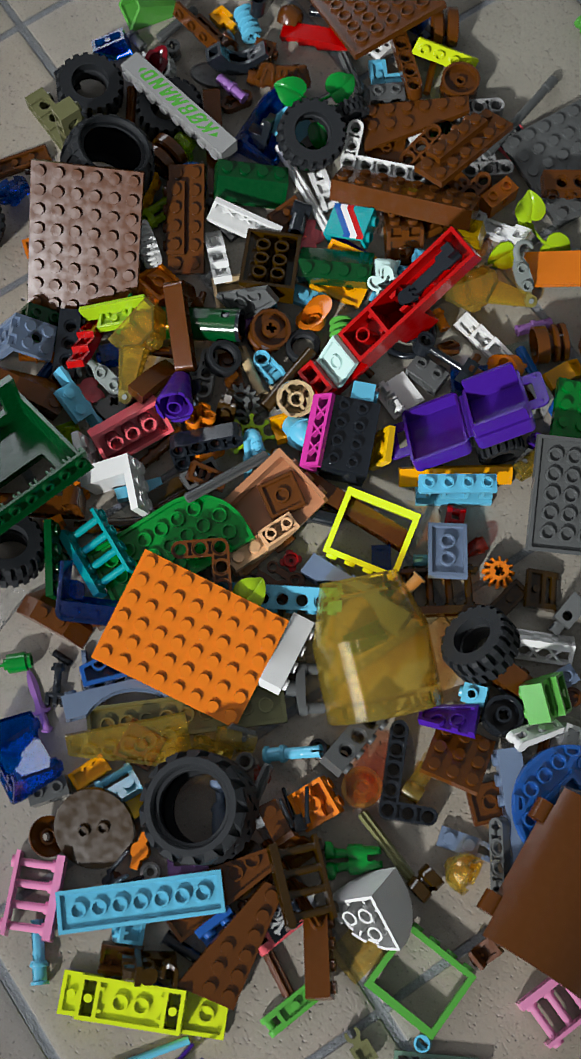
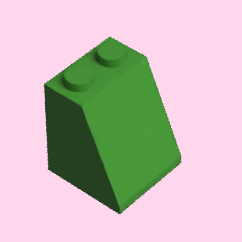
M120 0L119 8L129 29L138 31L172 18L176 0Z

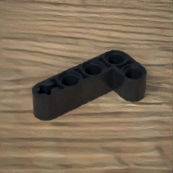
M229 422L172 434L169 438L174 467L178 471H187L191 464V456L241 446L243 444L241 424Z

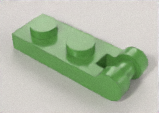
M304 984L259 1021L263 1026L267 1027L270 1031L268 1034L273 1038L318 1001L305 999ZM275 1016L281 1021L277 1026L272 1021Z

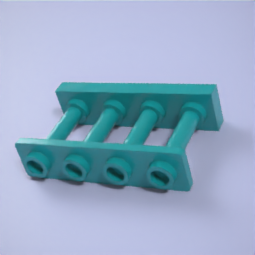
M92 507L90 511L94 516L74 532L62 529L59 539L93 597L102 599L108 595L105 590L106 585L124 571L133 573L136 563L125 551L127 549L125 544L116 536V529L107 521L108 516L105 511ZM96 524H99L103 533L83 548L80 547L77 542L78 538ZM107 539L112 548L93 563H89L87 554ZM117 555L122 564L102 579L98 578L96 569Z

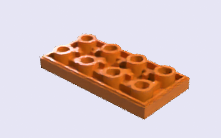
M581 250L524 253V259L530 267L534 288L581 287Z

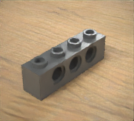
M371 699L324 754L320 763L338 778L342 773L346 775L353 767V764H351L353 759L359 760L365 752L363 747L366 744L371 745L377 738V735H375L377 730L382 731L389 722L386 719L390 713ZM365 722L371 723L373 728L367 727ZM353 736L359 737L361 742H356ZM340 751H346L349 757L343 756Z

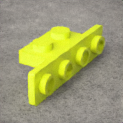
M422 37L418 38L412 50L414 55L439 63L445 67L453 62L460 61L467 62L476 67L479 62L477 57Z

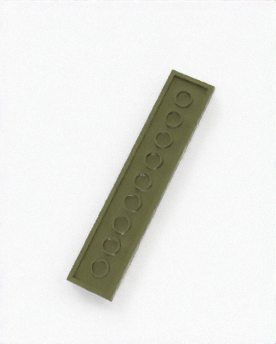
M258 685L237 725L251 728L288 723L284 690L281 689L279 695ZM172 697L97 706L86 718L89 748L117 745L133 717L164 733L168 738L226 731L229 726Z

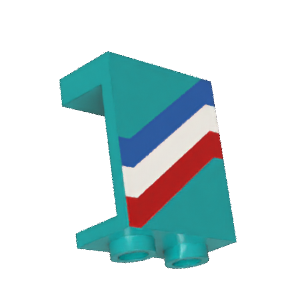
M335 203L323 235L328 243H330L331 239L343 238L360 241L363 248L368 249L369 244L373 240L375 228L379 225V217L374 208Z

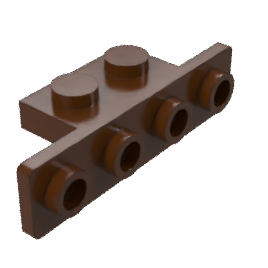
M179 1L175 3L173 16L207 48L218 41H222L224 35L201 13L194 16Z

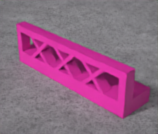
M334 393L314 394L299 464L300 467L310 473L317 472V467L322 465L336 396Z

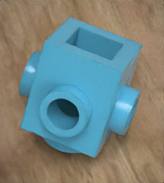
M465 682L464 685L460 686L458 696L461 697L460 701L465 702V704H480L481 707H485L491 688L482 686L480 682L479 684ZM473 690L476 693L475 697L472 696Z

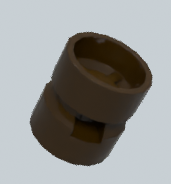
M425 863L418 870V876H413L406 883V886L422 903H425L432 896V891H437L445 882Z

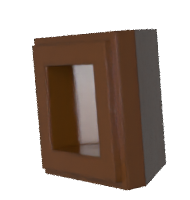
M454 339L436 345L439 350L450 357L460 353V344Z

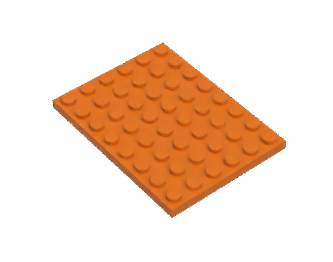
M145 549L91 658L224 724H238L289 620Z

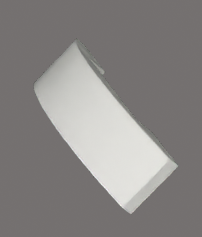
M478 211L476 220L484 221L485 237L499 243L510 241L514 246L519 240L527 239L532 233L530 228L519 224L512 227L489 219L486 213Z

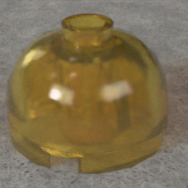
M460 852L452 858L449 857L444 864L446 869L445 879L448 886L458 894L465 895L469 891L466 888L468 884L471 883L473 885L480 873L482 864L479 862L482 859L469 852Z

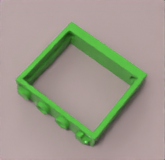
M414 922L411 933L467 977L431 1028L374 982L396 951L387 950L363 985L429 1039L433 1040L477 976L473 974L474 969L465 962L463 965L456 960L458 957L449 949L444 951L440 948L439 945L441 943L432 935L429 938L422 933L424 929Z

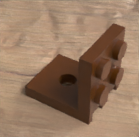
M383 212L386 230V259L400 260V265L410 266L415 248L423 249L424 246L422 220ZM402 249L410 250L407 255L400 254Z

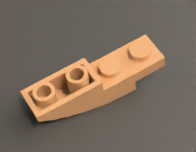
M287 512L259 530L255 540L230 554L231 567L235 573L249 564L253 565L300 528L290 512Z

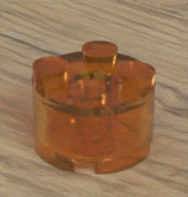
M366 766L352 768L344 776L341 783L343 799L349 806L356 809H366L373 806L382 794L381 778L374 770ZM359 783H363V786L367 787L363 793L356 789Z

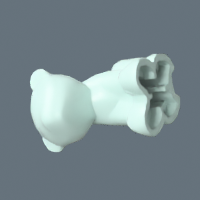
M376 258L373 261V276L368 278L367 286L371 290L376 291L377 296L398 277L397 271L400 266V260Z

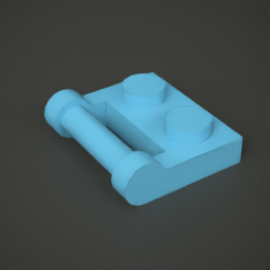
M129 761L124 763L122 768L102 780L94 781L95 787L104 788L128 773L129 776L107 788V790L114 792L125 802L142 793L143 787Z

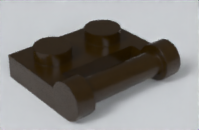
M533 568L526 569L523 607L556 613L558 610L556 605L557 581L560 580V574ZM548 579L550 580L548 603H545L546 581Z

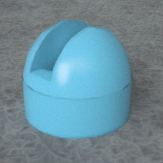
M418 1035L414 1039V1047L418 1052L425 1053L431 1049L432 1041L426 1035ZM422 1039L423 1041H425L428 1044V1047H426L419 1040Z

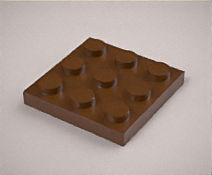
M435 729L420 772L477 796L496 741L477 733L474 739Z

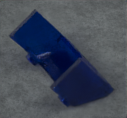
M60 560L55 607L56 616L62 621L107 626L119 601L85 597L84 584L79 580L71 579L73 560Z

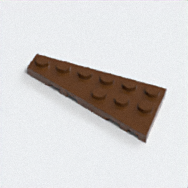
M263 881L250 896L246 904L237 911L233 919L218 933L205 948L201 956L188 968V971L182 978L178 980L177 987L234 1010L258 954L259 947L263 942L279 904L274 884Z

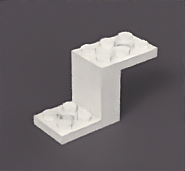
M79 431L72 432L73 446L77 450L79 447H82L86 451L90 463L94 466L92 470L79 478L81 487L95 495L112 491L114 488L126 486L131 510L142 517L151 514L153 505L148 498L149 486L144 478L145 467L143 463L128 453L99 461L96 458L95 451L97 449L92 440Z

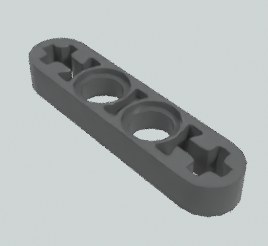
M503 816L492 818L489 822L490 889L496 893L511 869L510 825ZM498 842L502 845V852L498 850ZM499 863H500V864L502 865V867H503V872H502V873H500L499 870H498V864H499Z

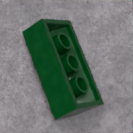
M218 159L213 170L214 200L217 196L235 205L276 209L286 201L289 184L287 167Z
M302 247L298 261V283L370 289L367 286V281L372 276L375 253Z

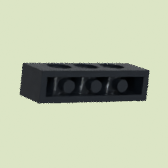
M60 308L51 376L55 381L57 379L53 373L60 366H63L69 372L75 384H77V379H80L76 368L68 369L67 366H64L66 361L73 355L72 349H67V346L73 345L78 340L76 332L87 322L86 318H83L80 314L79 309ZM76 328L75 331L69 332V329Z

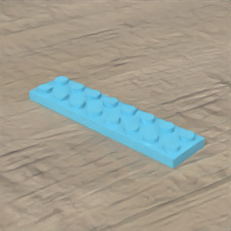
M221 869L55 892L58 935L226 913Z

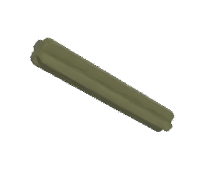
M367 810L362 811L358 818L405 880H410L415 875L414 871Z

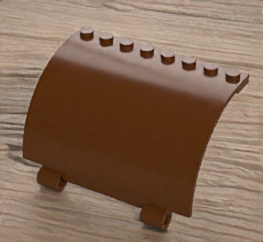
M564 787L555 805L542 797H537L528 813L530 818L537 821L498 892L496 893L486 888L476 907L492 916L483 933L485 938L535 967L581 1000V795Z

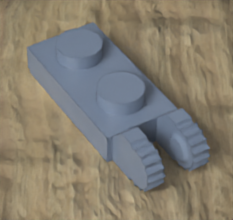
M443 825L441 826L436 846L472 859L477 858L490 863V856L477 853L479 846L489 850V843L481 841L480 838Z

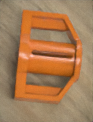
M141 832L138 842L132 844L130 848L132 860L129 868L138 871L142 862L151 855L149 841L145 837V832Z

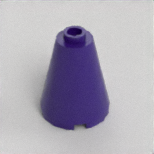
M183 371L175 372L157 397L155 408L162 418H169L171 422H183L188 420L193 413L194 404L191 379L187 373Z

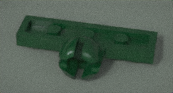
M45 519V593L47 597L55 600L61 599L63 586L60 581V574L63 575L69 571L71 564L68 562L71 561V558L61 551L59 543L61 528L59 523L52 519Z

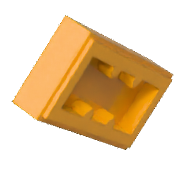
M101 752L67 776L78 791L88 787L113 769Z

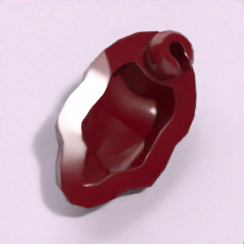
M164 45L149 50L145 56V59L162 74L169 63L168 49Z

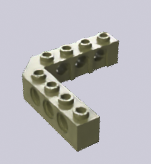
M41 87L26 96L25 101L28 109L62 151L66 137L74 126L84 119L81 114L82 108L70 96L55 104L49 91L46 92Z

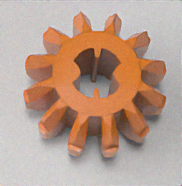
M498 556L496 560L491 557L489 562L484 563L485 568L482 569L481 573L485 574L483 581L489 580V587L495 584V589H499L500 585L506 588L507 583H512L513 579L511 577L515 575V572L511 571L514 567L513 564L507 565L508 558L501 561V556ZM497 570L501 571L499 576L495 574Z

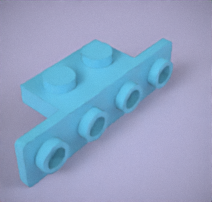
M63 366L58 367L53 375L62 387L53 394L75 425L84 419L91 428L103 421L102 418L97 415L92 404L84 397L80 387L71 379L69 372Z

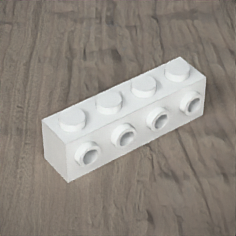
M293 612L257 685L279 695L281 689L286 690L290 682L287 677L289 673L294 674L299 664L295 661L298 656L302 658L307 648L304 646L306 640L310 641L315 632L312 629L314 622Z

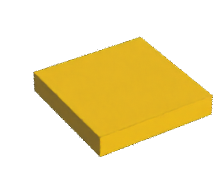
M389 425L376 432L369 465L370 471H375L391 463L396 426Z

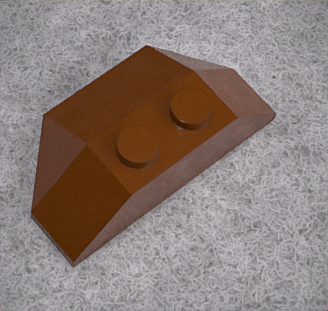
M45 588L27 594L16 611L81 649L85 647L93 633L86 605L64 592H61V599L55 600L46 596Z

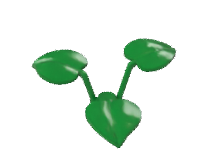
M344 72L330 74L325 82V89L330 94L321 99L319 98V101L322 102L324 99L326 100L332 96L333 101L339 104L344 102L345 98L349 99L355 87L354 75ZM285 77L274 83V88L280 101L287 107L292 106L293 102L297 100L302 101V98L307 97L304 95L307 85L299 77ZM318 122L310 123L307 131L308 138L317 150L325 146L328 139L326 130Z

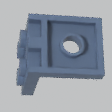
M17 312L0 325V361L15 351L50 362L57 326ZM32 334L39 337V343H35L32 340Z

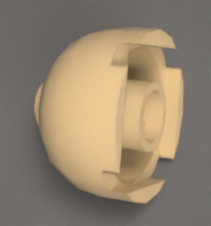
M297 379L289 380L283 383L277 391V405L281 412L289 417H303L311 410L314 391L304 381Z

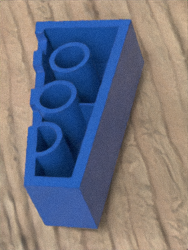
M95 659L79 667L83 689L88 686H99L108 681H120L129 677Z

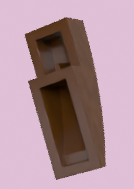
M166 359L153 365L128 385V393L143 404L152 395L155 396L165 387L171 376L176 372L174 365Z

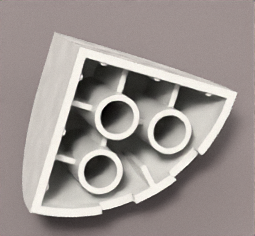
M396 867L366 873L348 882L333 894V899L338 902L339 906L338 917L335 919L340 924L344 923L353 931L352 935L365 943L370 941L378 944L380 949L398 951L404 947L412 929L413 910L408 889Z

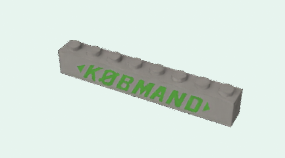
M137 51L121 64L123 78L127 82H131L139 93H144L147 99L152 104L155 103L164 115L171 117L175 125H180L189 137H193L201 148L207 149L213 159L227 160L238 150L237 140Z

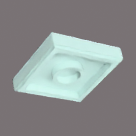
M337 334L331 337L316 360L337 388L343 387L359 364V361Z

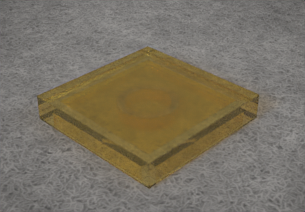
M349 929L336 942V949L333 950V959H336L338 967L356 985L385 954L375 943L361 941L352 935L353 931Z

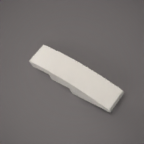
M221 230L205 233V245L214 285L232 282Z
M468 311L453 324L488 359L495 354L512 355L510 350L482 324H479Z

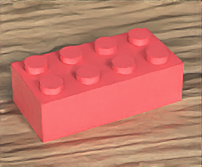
M154 395L143 404L138 401L86 430L102 460L125 453L132 456L174 432L168 418L165 417L164 419L157 413L155 408L157 398Z

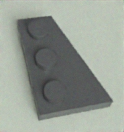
M268 285L222 291L216 295V298L225 308L244 309L246 320L261 310L277 304L279 301V297Z

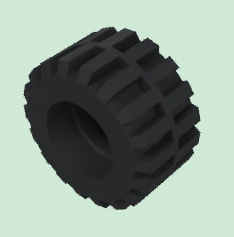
M522 435L485 449L479 448L475 439L473 440L479 463L482 465H498L512 461L521 456L526 450Z

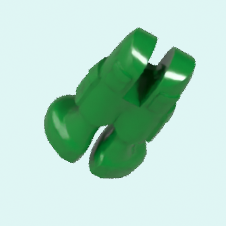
M331 841L324 843L325 860L348 858L347 862H326V872L329 881H333L338 873L348 871L350 875H361L367 871L383 868L382 860H367V855L375 856L382 854L380 846H365L358 843L347 844L346 849L334 847Z

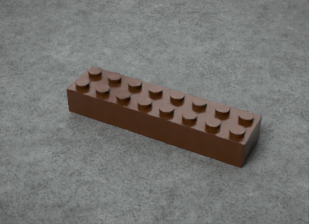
M348 165L342 166L331 179L329 200L374 208L377 211L448 227L453 226L454 228L466 231L470 230L478 216L481 196L473 192H459L454 188H441L436 184L427 185L421 181H409L403 177L395 178L385 173H372L370 170L354 169V167Z

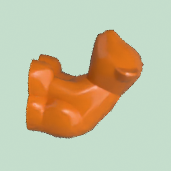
M199 402L197 406H194L190 418L185 420V426L187 430L213 426L216 420V413L211 410L209 404ZM225 450L195 455L192 461L203 462L212 456L216 460L225 454Z

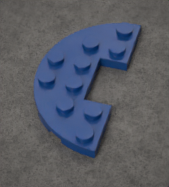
M558 745L547 748L534 755L520 771L513 788L511 807L515 828L524 844L537 822L530 818L528 813L538 796L550 801L570 780L581 790L580 745Z

